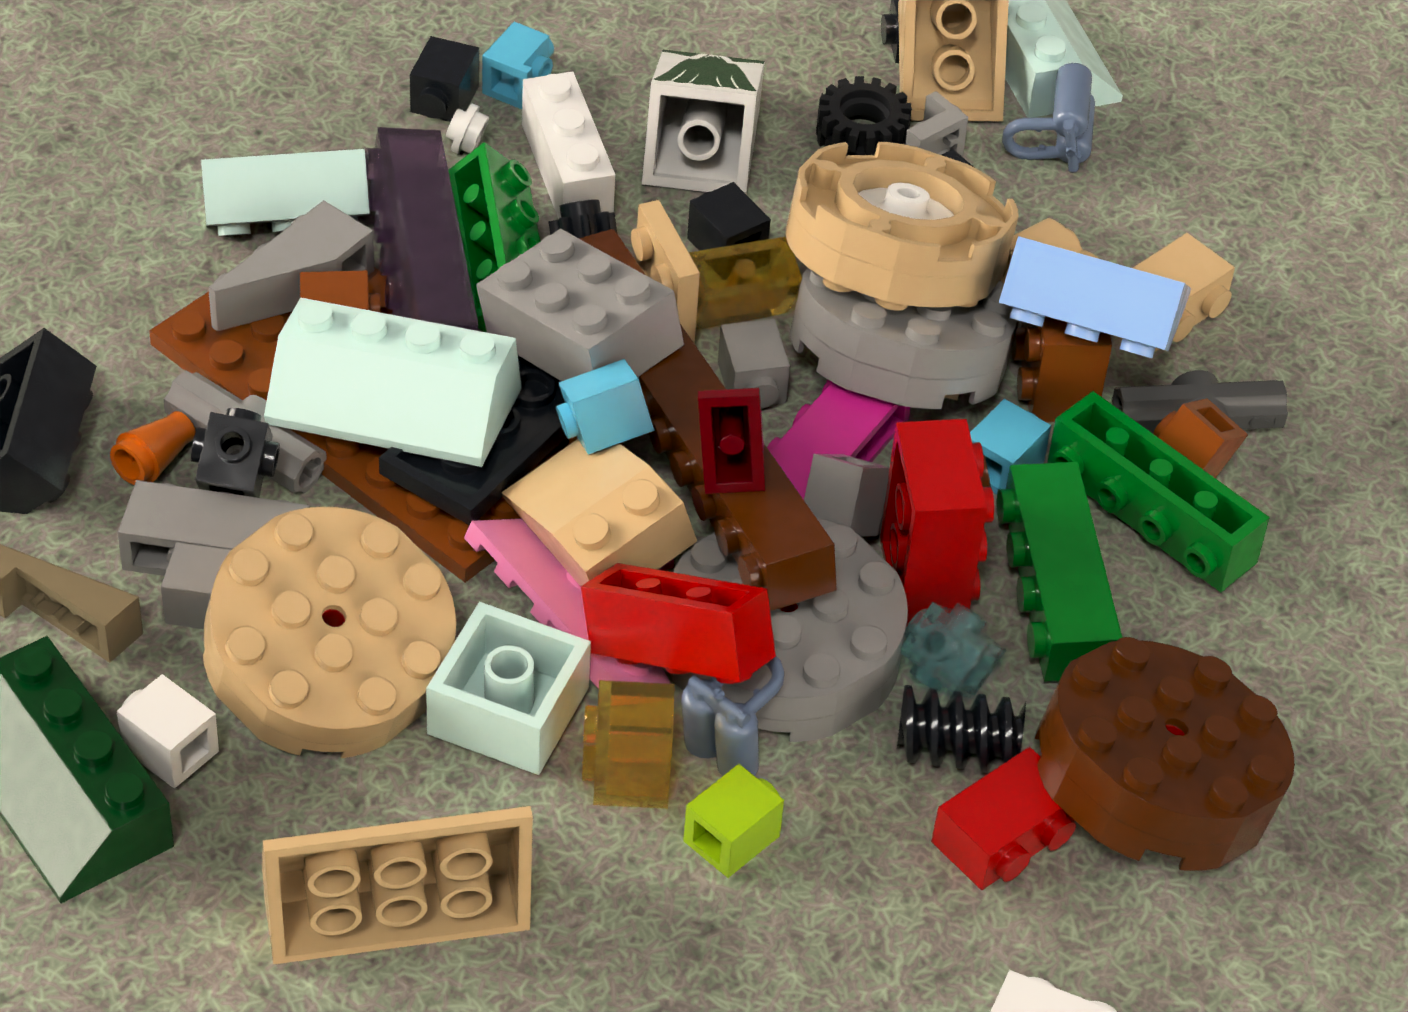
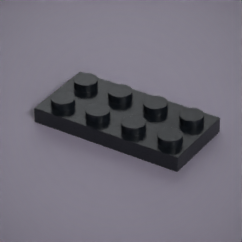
M518 356L521 390L482 467L403 452L402 449L390 447L379 457V474L470 525L471 521L479 520L503 497L501 492L528 474L566 438L556 410L557 405L565 403L559 386L561 380Z

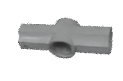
M185 370L172 381L171 388L164 398V409L168 415L174 411L184 413L193 423L196 432L198 427L207 429L210 412L226 415L227 408H241L256 412L262 416L261 422H265L264 413L267 401L257 395H249L244 400H241L197 372L190 373ZM269 425L273 436L272 441L280 443L276 471L274 476L269 478L293 493L298 491L303 494L306 493L318 482L319 476L324 469L326 451L288 428ZM235 450L231 453V455L237 454L241 450Z

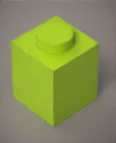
M738 764L686 805L683 841L724 876L729 878L780 837L784 800L771 783L763 778H756L742 765Z

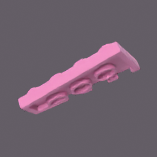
M522 519L471 521L464 539L476 552L485 549L497 562L494 572L508 588L517 585L534 603L530 613L541 624L589 640L581 586ZM590 654L589 679L611 704L657 701L664 698L671 685L662 667L643 663L633 665L621 664L616 658Z

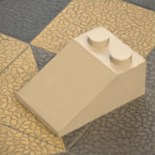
M899 0L900 92L903 91L907 96V103H911V121L924 120L926 96L935 91L957 106L968 116V121H1003L1009 0Z
M577 439L501 492L506 502L580 586L616 563L658 570L697 542L684 502L649 464L620 443L588 455Z

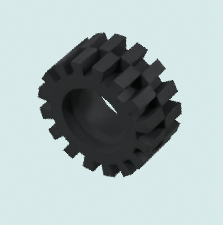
M855 76L854 84H850L847 78L838 80V88L833 84L829 85L826 88V93H822L819 99L816 127L817 142L820 147L846 142L848 144L846 156L875 155L878 142L905 145L907 129L910 128L911 103H907V96L903 91L896 94L897 86L889 83L885 88L881 87L882 79L873 77L871 84L864 83V76ZM851 120H868L875 124H861Z

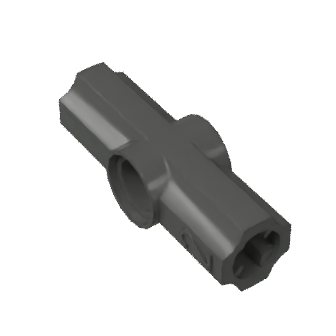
M1204 370L1186 372L1178 376L1171 385L1115 387L1112 397V405L1151 433L1154 432L1165 416L1172 411H1178L1182 404L1206 398L1241 429L1283 428L1288 416L1287 391L1283 380L1218 383L1214 374Z

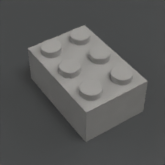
M562 229L546 236L541 242L511 262L504 264L496 272L476 284L487 333L516 338L518 356L561 381L622 359L626 360L635 375L639 377L684 345L675 293L672 289Z

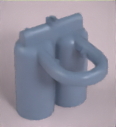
M1068 63L1061 66L1056 76L1053 118H1021L1010 122L1003 130L1002 143L1005 150L1019 159L1060 158L1063 162L1068 163L1070 172H1077L1079 170V163L1086 161L1092 150L1095 99L1091 95V70L1080 63ZM1036 130L1037 132L1055 130L1057 132L1056 146H1044L1041 144L1039 147H1023L1014 141L1013 136L1019 131Z
M777 656L765 664L772 673L771 679L763 688L754 689L753 697L745 704L732 702L725 697V692L721 688L724 683L718 682L715 677H711L708 680L700 679L693 675L683 690L681 705L686 749L699 758L708 759L716 757L717 768L722 776L738 764L742 765L754 776L759 770L758 720L755 713L768 703L783 686L784 668Z

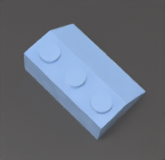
M1018 236L999 303L1012 307L1009 318L1043 327L1046 316L1067 322L1064 334L1097 343L1100 332L1122 338L1120 350L1153 358L1155 348L1169 352L1191 288L1180 281Z

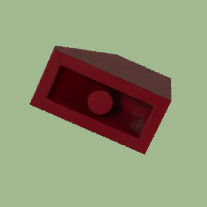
M743 388L698 391L705 494L765 491L760 389Z

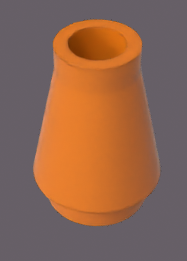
M174 411L162 419L120 434L117 437L116 445L110 451L113 467L122 479L132 485H135L136 480L154 482L185 445L194 440L196 432L193 423L184 413Z

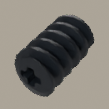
M905 685L897 748L899 744L904 745L907 762L913 764L916 763L923 748H928L931 763L937 767H940L947 751H953L956 768L964 770L972 753L977 754L981 771L988 773L996 757H1002L1004 764L1021 752L1026 702L1019 715L1015 716L1010 697H1002L994 713H990L986 695L978 694L970 710H965L961 691H953L946 706L941 707L937 689L929 688L921 704H917L912 685Z

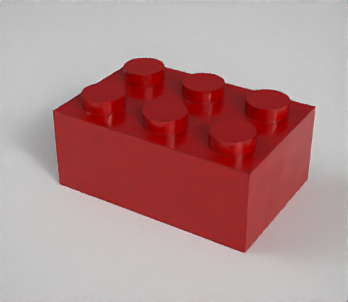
M967 419L896 422L880 544L884 560L897 571L906 593L908 605L906 627L967 624L971 601H977L980 598V575L977 565L978 562H985L987 559V537L984 525L985 523H992L994 520V496L990 486H982L981 478L984 471L983 450L980 442L972 443Z

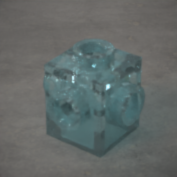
M932 602L928 609L925 608L919 611L909 622L905 632L907 639L903 643L900 653L914 663L909 672L929 688H936L937 692H939L944 686L951 692L961 691L962 696L972 699L1007 650L982 632L987 622L966 606L957 602L955 607L950 609Z

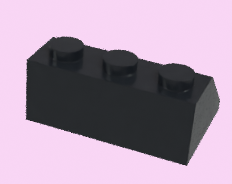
M46 328L41 329L0 358V512L28 514L45 502L52 503L64 493L70 482V475L67 472L72 454L82 438V433L79 429L83 414L93 398V392L90 389L97 366Z

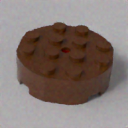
M1122 637L1117 641L1108 642L1069 663L1062 674L1034 738L1040 741L1042 756L1037 766L1045 789L1052 800L1091 836L1110 849L1137 861H1140L1146 849L1165 855L1181 857L1179 870L1203 871L1220 868L1257 846L1291 784L1295 763L1290 738L1277 716L1278 712L1275 705L1267 698L1256 695L1234 676L1226 662L1214 656L1203 657L1176 646L1138 640L1132 637Z

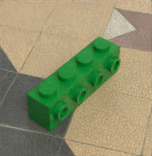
M483 142L447 170L446 178L470 322L483 332H487L476 284L541 241L537 225L539 216L533 204L530 188L532 179L529 172L519 161L507 159Z
M1094 391L1055 418L1047 463L1078 462L1085 492L1088 496L1097 501L1104 510L1113 513L1142 534L1149 543L1158 546L1184 565L1191 574L1203 579L1221 593L1258 563L1270 517Z
M1078 462L1010 465L1006 489H998L996 506L1000 524L1008 523L1009 533L1006 541L1008 564L1010 567H1018L1020 575L1017 580L1018 607L1020 612H1028L1030 618L1027 627L1028 651L1031 658H1039L1044 682L1060 681L1064 670L1072 660L1108 642L1117 641L1122 638V633Z

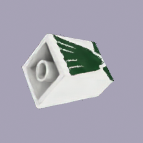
M662 50L651 82L642 185L711 192L735 182L745 194L747 193L760 109L765 61Z

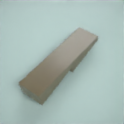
M0 544V616L3 618L9 616L19 606L24 605L109 663L143 634L139 596Z

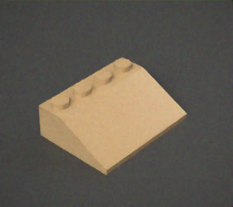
M531 806L263 840L262 873L273 964L530 930L533 825Z

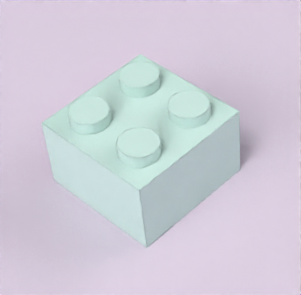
M479 601L426 688L427 734L539 775L589 688L591 641Z

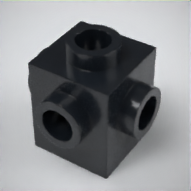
M227 408L226 415L210 412L207 429L197 428L191 451V462L199 463L195 477L199 489L259 498L264 476L273 477L275 474L280 451V443L272 441L273 436L269 423L261 422L262 416L260 414L241 408ZM241 450L239 453L231 455L233 451Z

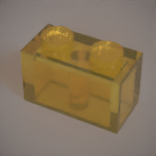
M786 236L688 252L700 272L696 330L788 313L798 296L802 276L795 255L787 243Z
M599 680L598 706L585 705L583 743H596L584 744L582 781H594L593 805L668 809L675 684Z

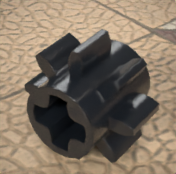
M585 200L559 205L561 218L548 221L550 235L559 229L577 238L614 229L617 233L615 212H601L599 200Z

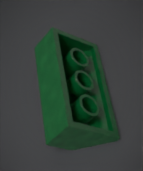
M45 636L0 657V816L60 904L169 850L174 847L168 800L48 636Z

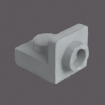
M935 91L926 96L924 120L907 129L905 145L915 146L939 155L954 149L963 156L968 116Z

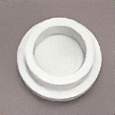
M471 103L467 111L458 108L446 132V137L453 140L452 152L459 154L463 150L471 153L477 148L489 121V116L479 112L480 106Z

